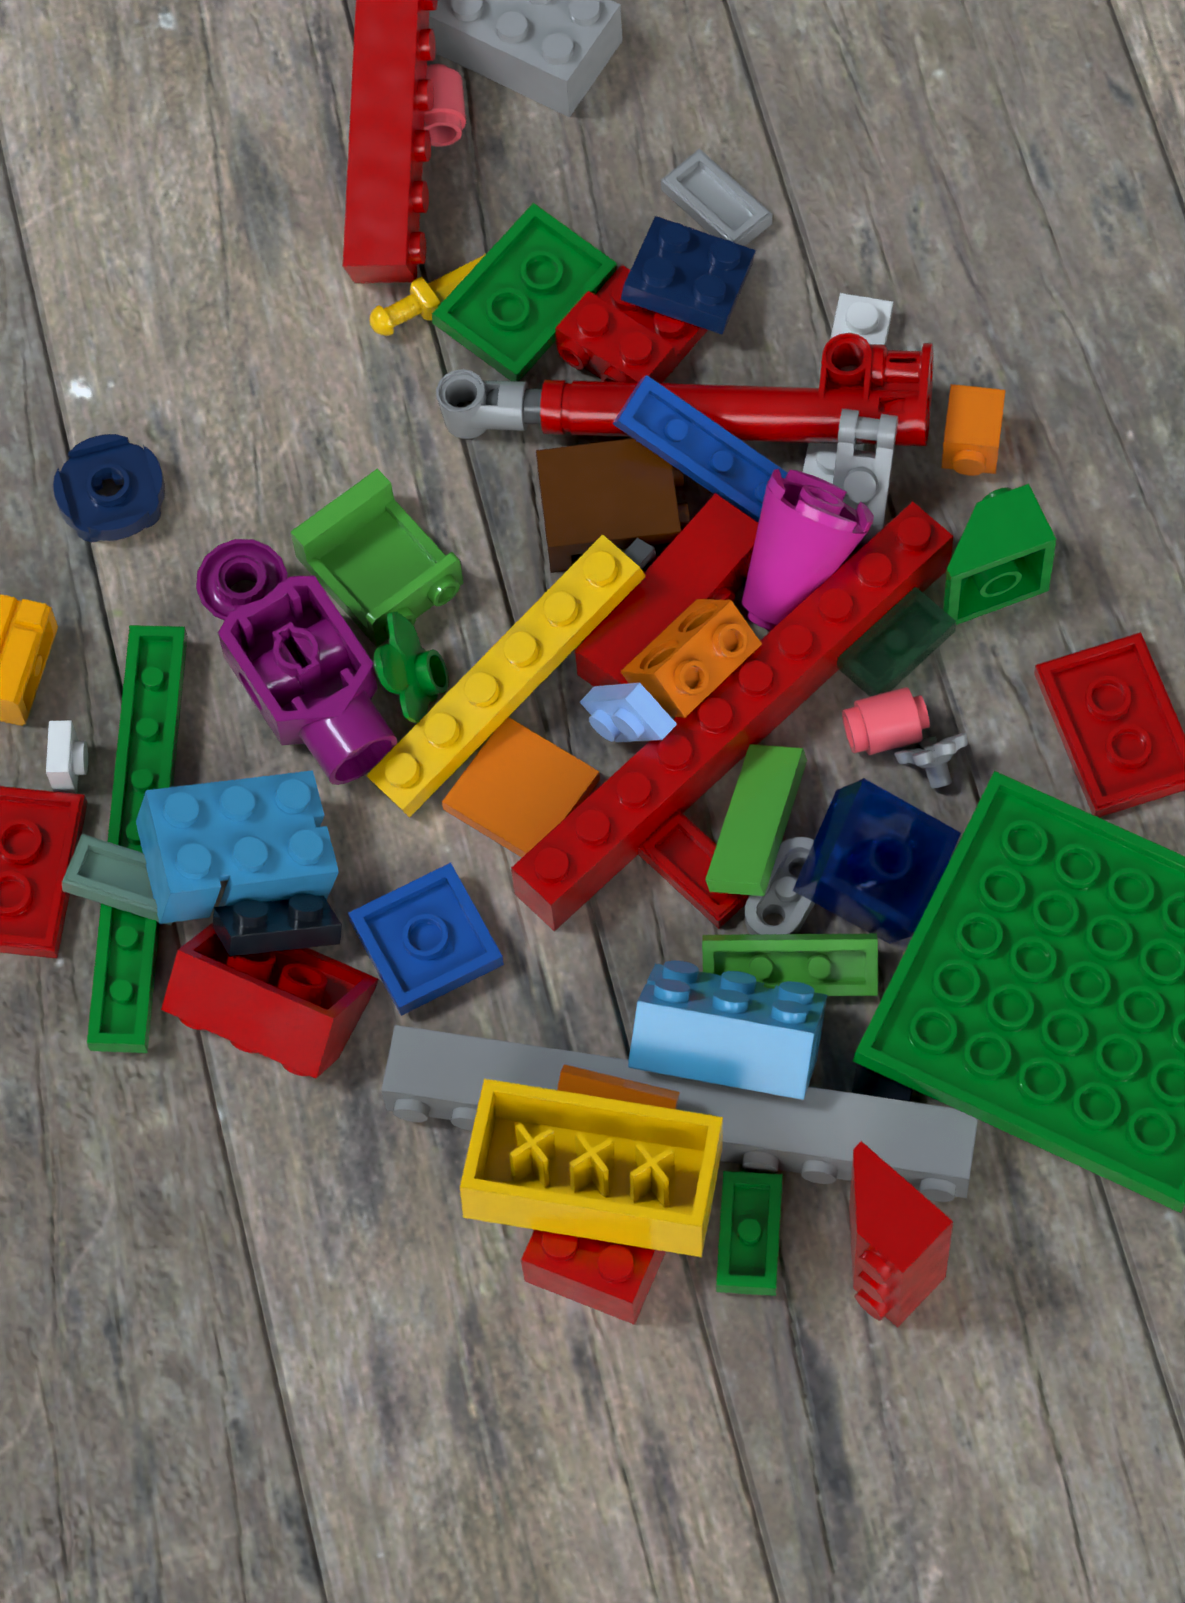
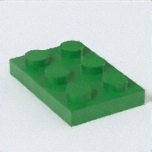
M532 203L432 313V324L510 381H520L556 341L555 328L587 291L596 294L617 271V263L538 205Z

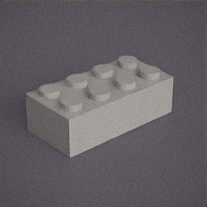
M438 0L437 10L430 11L429 29L432 28L435 33L436 54L567 117H570L623 41L621 4L612 0Z

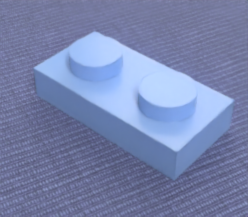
M641 683L594 686L580 701L583 707L591 714L589 717L591 726L598 734L611 742L663 740L677 725Z

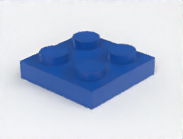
M451 863L348 913L356 934L401 1016L504 965L500 950Z

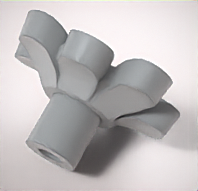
M967 733L944 738L939 743L936 736L927 737L918 742L920 748L914 747L894 753L899 764L911 763L920 768H925L931 789L943 787L952 783L947 762L951 760L952 755L957 750L968 745Z

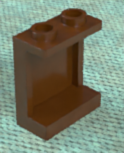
M635 439L536 450L551 573L567 571L572 566L571 555L584 554L602 534L619 549L628 548L636 538L649 545L670 544L690 522L688 503H677L675 488L684 487L683 472Z

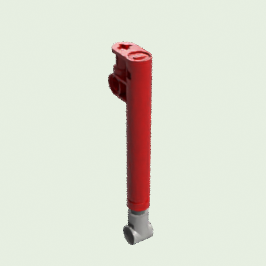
M838 334L831 338L824 347L819 388L659 384L740 440L838 443L840 417L844 408L858 410L861 417L880 419L881 414L898 416L895 445L927 446L933 386V343H924L921 351L888 350L886 344H869L865 338L858 334ZM848 365L858 366V368L852 371L839 370ZM461 369L446 374L439 381L436 388V396L446 428L458 438H475L483 434L487 429L525 431L528 424H541L543 434L564 435L566 432H571L572 435L631 437L613 425V422L639 382L574 380L572 383H567V380H544L542 389H529L528 382L482 380L473 371ZM472 401V403L466 407H456L458 404L462 402ZM856 438V444L877 445V441Z

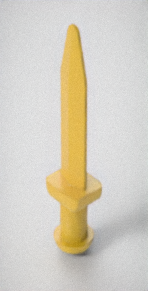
M486 254L428 284L423 277L415 279L410 285L409 296L385 308L378 305L371 311L369 317L371 328L379 335L389 336L394 334V327L419 314L425 320H432V313Z

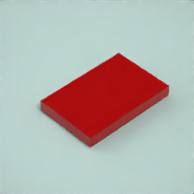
M1141 632L1035 665L1034 675L1092 815L1100 818L1185 791V734Z
M0 786V953L58 958L70 893L62 891V881L82 835L88 804L85 795Z

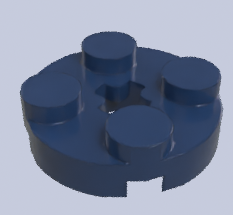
M105 434L88 438L77 444L68 453L69 460L62 466L61 471H59V468L56 471L53 491L60 514L65 522L75 529L78 536L84 541L97 542L99 540L114 541L137 534L144 528L155 525L159 521L161 516L160 507L165 497V482L160 464L151 450L146 446L143 449L137 444L129 443L128 437L118 434ZM113 478L116 485H123L122 489L113 496L105 497V495L95 493L103 489L102 481Z

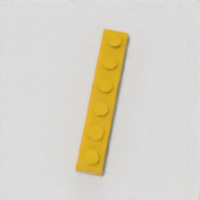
M602 534L442 697L420 722L366 775L368 779L410 818L646 577L641 567Z

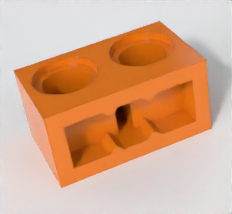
M697 599L620 672L628 683H641L669 716L685 718L762 643L732 600Z

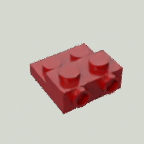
M621 265L596 294L587 291L555 328L557 350L563 360L570 366L578 370L585 368L599 377L601 381L639 382L641 378L648 375L656 382L663 383L708 330L620 300L624 283L630 272V269Z

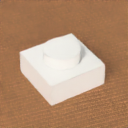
M72 720L49 721L46 761L47 777L54 792L77 794L78 775H86L88 771L86 741L78 740Z

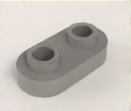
M794 837L781 843L765 896L750 895L746 902L745 924L749 934H798L825 887L829 876V858L825 849L818 842L806 837ZM802 866L807 868L810 874L805 878H796L790 874V871L795 867ZM776 913L781 915L784 921L779 925L771 926L763 919L768 914Z

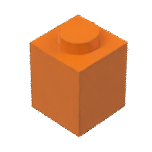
M950 385L941 468L952 469L957 473L968 476L980 475L982 473L996 474L1006 390Z

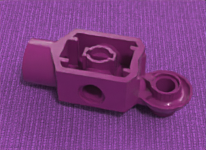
M234 539L218 545L204 557L197 571L196 590L202 605L216 618L224 620L218 635L223 656L282 746L305 744L330 783L334 785L345 784L367 774L397 744V738L371 701L378 689L374 663L315 576H290L287 578L288 573L282 558L270 546L253 539ZM241 580H250L256 583L255 587L245 593H236L230 590L236 582Z

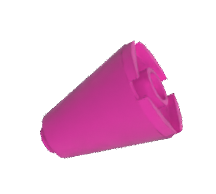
M779 469L773 471L766 486L742 599L743 606L749 611L748 618L759 627L771 631L838 570L868 533L873 523L874 515L865 504L860 501L857 509L854 510L843 502L847 493L845 490L816 476L790 469L784 479L781 477Z

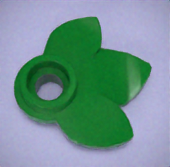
M390 612L387 614V625L390 634L389 644L382 645L375 650L374 668L383 687L387 691L399 695L403 716L412 723H418L428 713L429 702L435 701L438 694L447 691L449 684L447 667L438 651L434 649L426 651L422 648L416 629L408 619L398 612Z

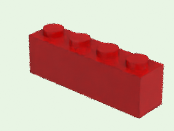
M715 493L644 572L646 577L575 649L577 675L593 687L628 684V681L620 671L697 599L732 600L734 602L735 592L747 580L759 523Z

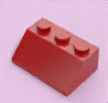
M212 922L177 950L161 1010L178 1017L187 1027L196 1030H207L230 1040L231 1044L241 1051L259 1053L281 1063L290 1073L299 1076H310L316 1079L340 1057L370 1001L379 979L310 948L230 957L213 929Z
M860 1141L853 1149L849 1205L853 1289L857 1291L855 1299L870 1316L879 1321L886 1317L898 1328L946 1278L953 1221L866 1144Z

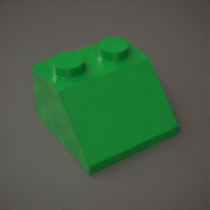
M1029 484L1015 489L1004 487L994 490L986 495L982 501L976 503L947 567L942 618L946 628L1049 591L1056 537Z

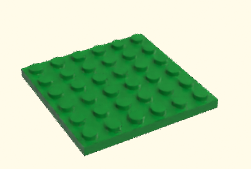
M994 771L855 1052L853 1062L1181 1213L1185 1206V856Z

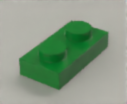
M723 1171L716 1292L776 1296L783 1174Z

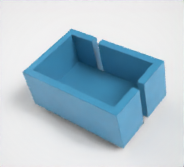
M313 770L146 790L137 816L136 825L147 863L146 868L153 898L157 904L159 924L210 918L221 889L220 881L226 880L228 882L219 907L235 905L243 900L259 902L287 900L299 894L324 896L327 900L339 870L328 827H320L325 815Z
M667 961L664 965L655 963L647 984H645L637 1001L628 1068L804 1100L817 1062L827 994L816 993L810 985L793 981L782 982L779 986L776 985L774 989L766 988L764 983L756 982V978L751 974L740 971H726L722 975L700 972L696 965L685 961Z

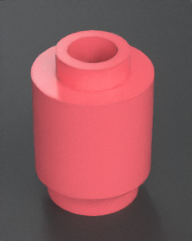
M431 64L427 66V79L432 81L434 100L432 111H425L424 130H429L431 146H447L461 138L462 130L466 125L463 82L461 75L456 70L443 64Z
M908 687L854 701V707L842 710L846 736L854 754L866 751L870 756L921 742L922 730L930 727L929 716L923 697L921 695L913 697Z

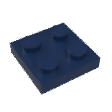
M655 216L624 283L620 300L723 335L751 269L756 250Z

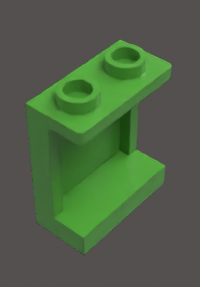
M378 468L290 531L296 558L312 576L317 578L321 586L376 647L390 638L387 625L388 613L398 612L414 625L416 618L431 607H439L449 602L457 594L460 586L464 584L460 559L453 552L445 555L396 502L391 482Z

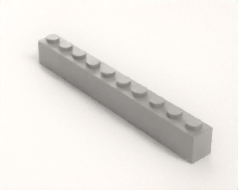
M400 1025L394 1026L381 1091L386 1110L393 1111L396 1117L406 1121L425 1122L428 1120V1117L451 1120V1123L458 1128L472 1131L484 1079L557 1090L560 1072L565 1064L680 1092L676 1110L723 1117V1146L720 1161L742 1164L743 1169L751 1173L776 1174L777 1170L801 1173V1177L805 1180L819 1184H831L836 1182V1179L851 1181L853 1149L862 1141L928 1200L949 1202L954 1200L955 1197L967 1198L978 1119L955 1108L808 1087L804 1100L628 1068L629 1060Z

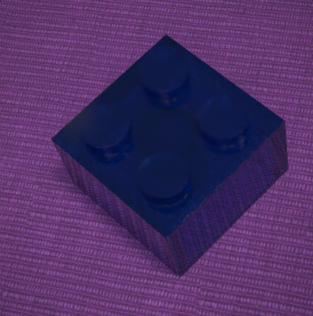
M863 778L835 791L792 891L870 934L877 933L879 939L889 944L912 937L943 876L961 832Z

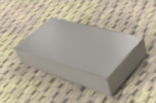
M701 149L697 150L661 179V190L710 235L746 246L772 225V213Z

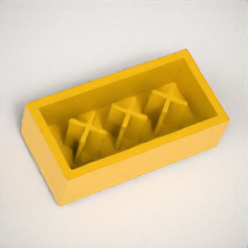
M484 1079L460 1183L463 1218L702 1257L722 1153L723 1117Z

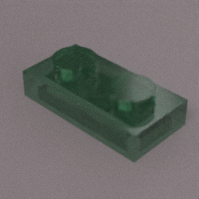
M915 586L837 658V668L870 697L890 692L955 632L956 621Z

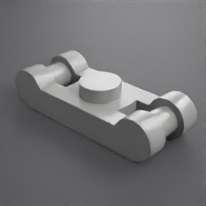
M843 408L838 431L833 484L847 492L843 500L844 503L856 510L861 501L874 515L870 530L857 545V547H863L885 525L898 416L881 414L880 419L861 417L858 410ZM856 438L877 441L876 452L855 450Z

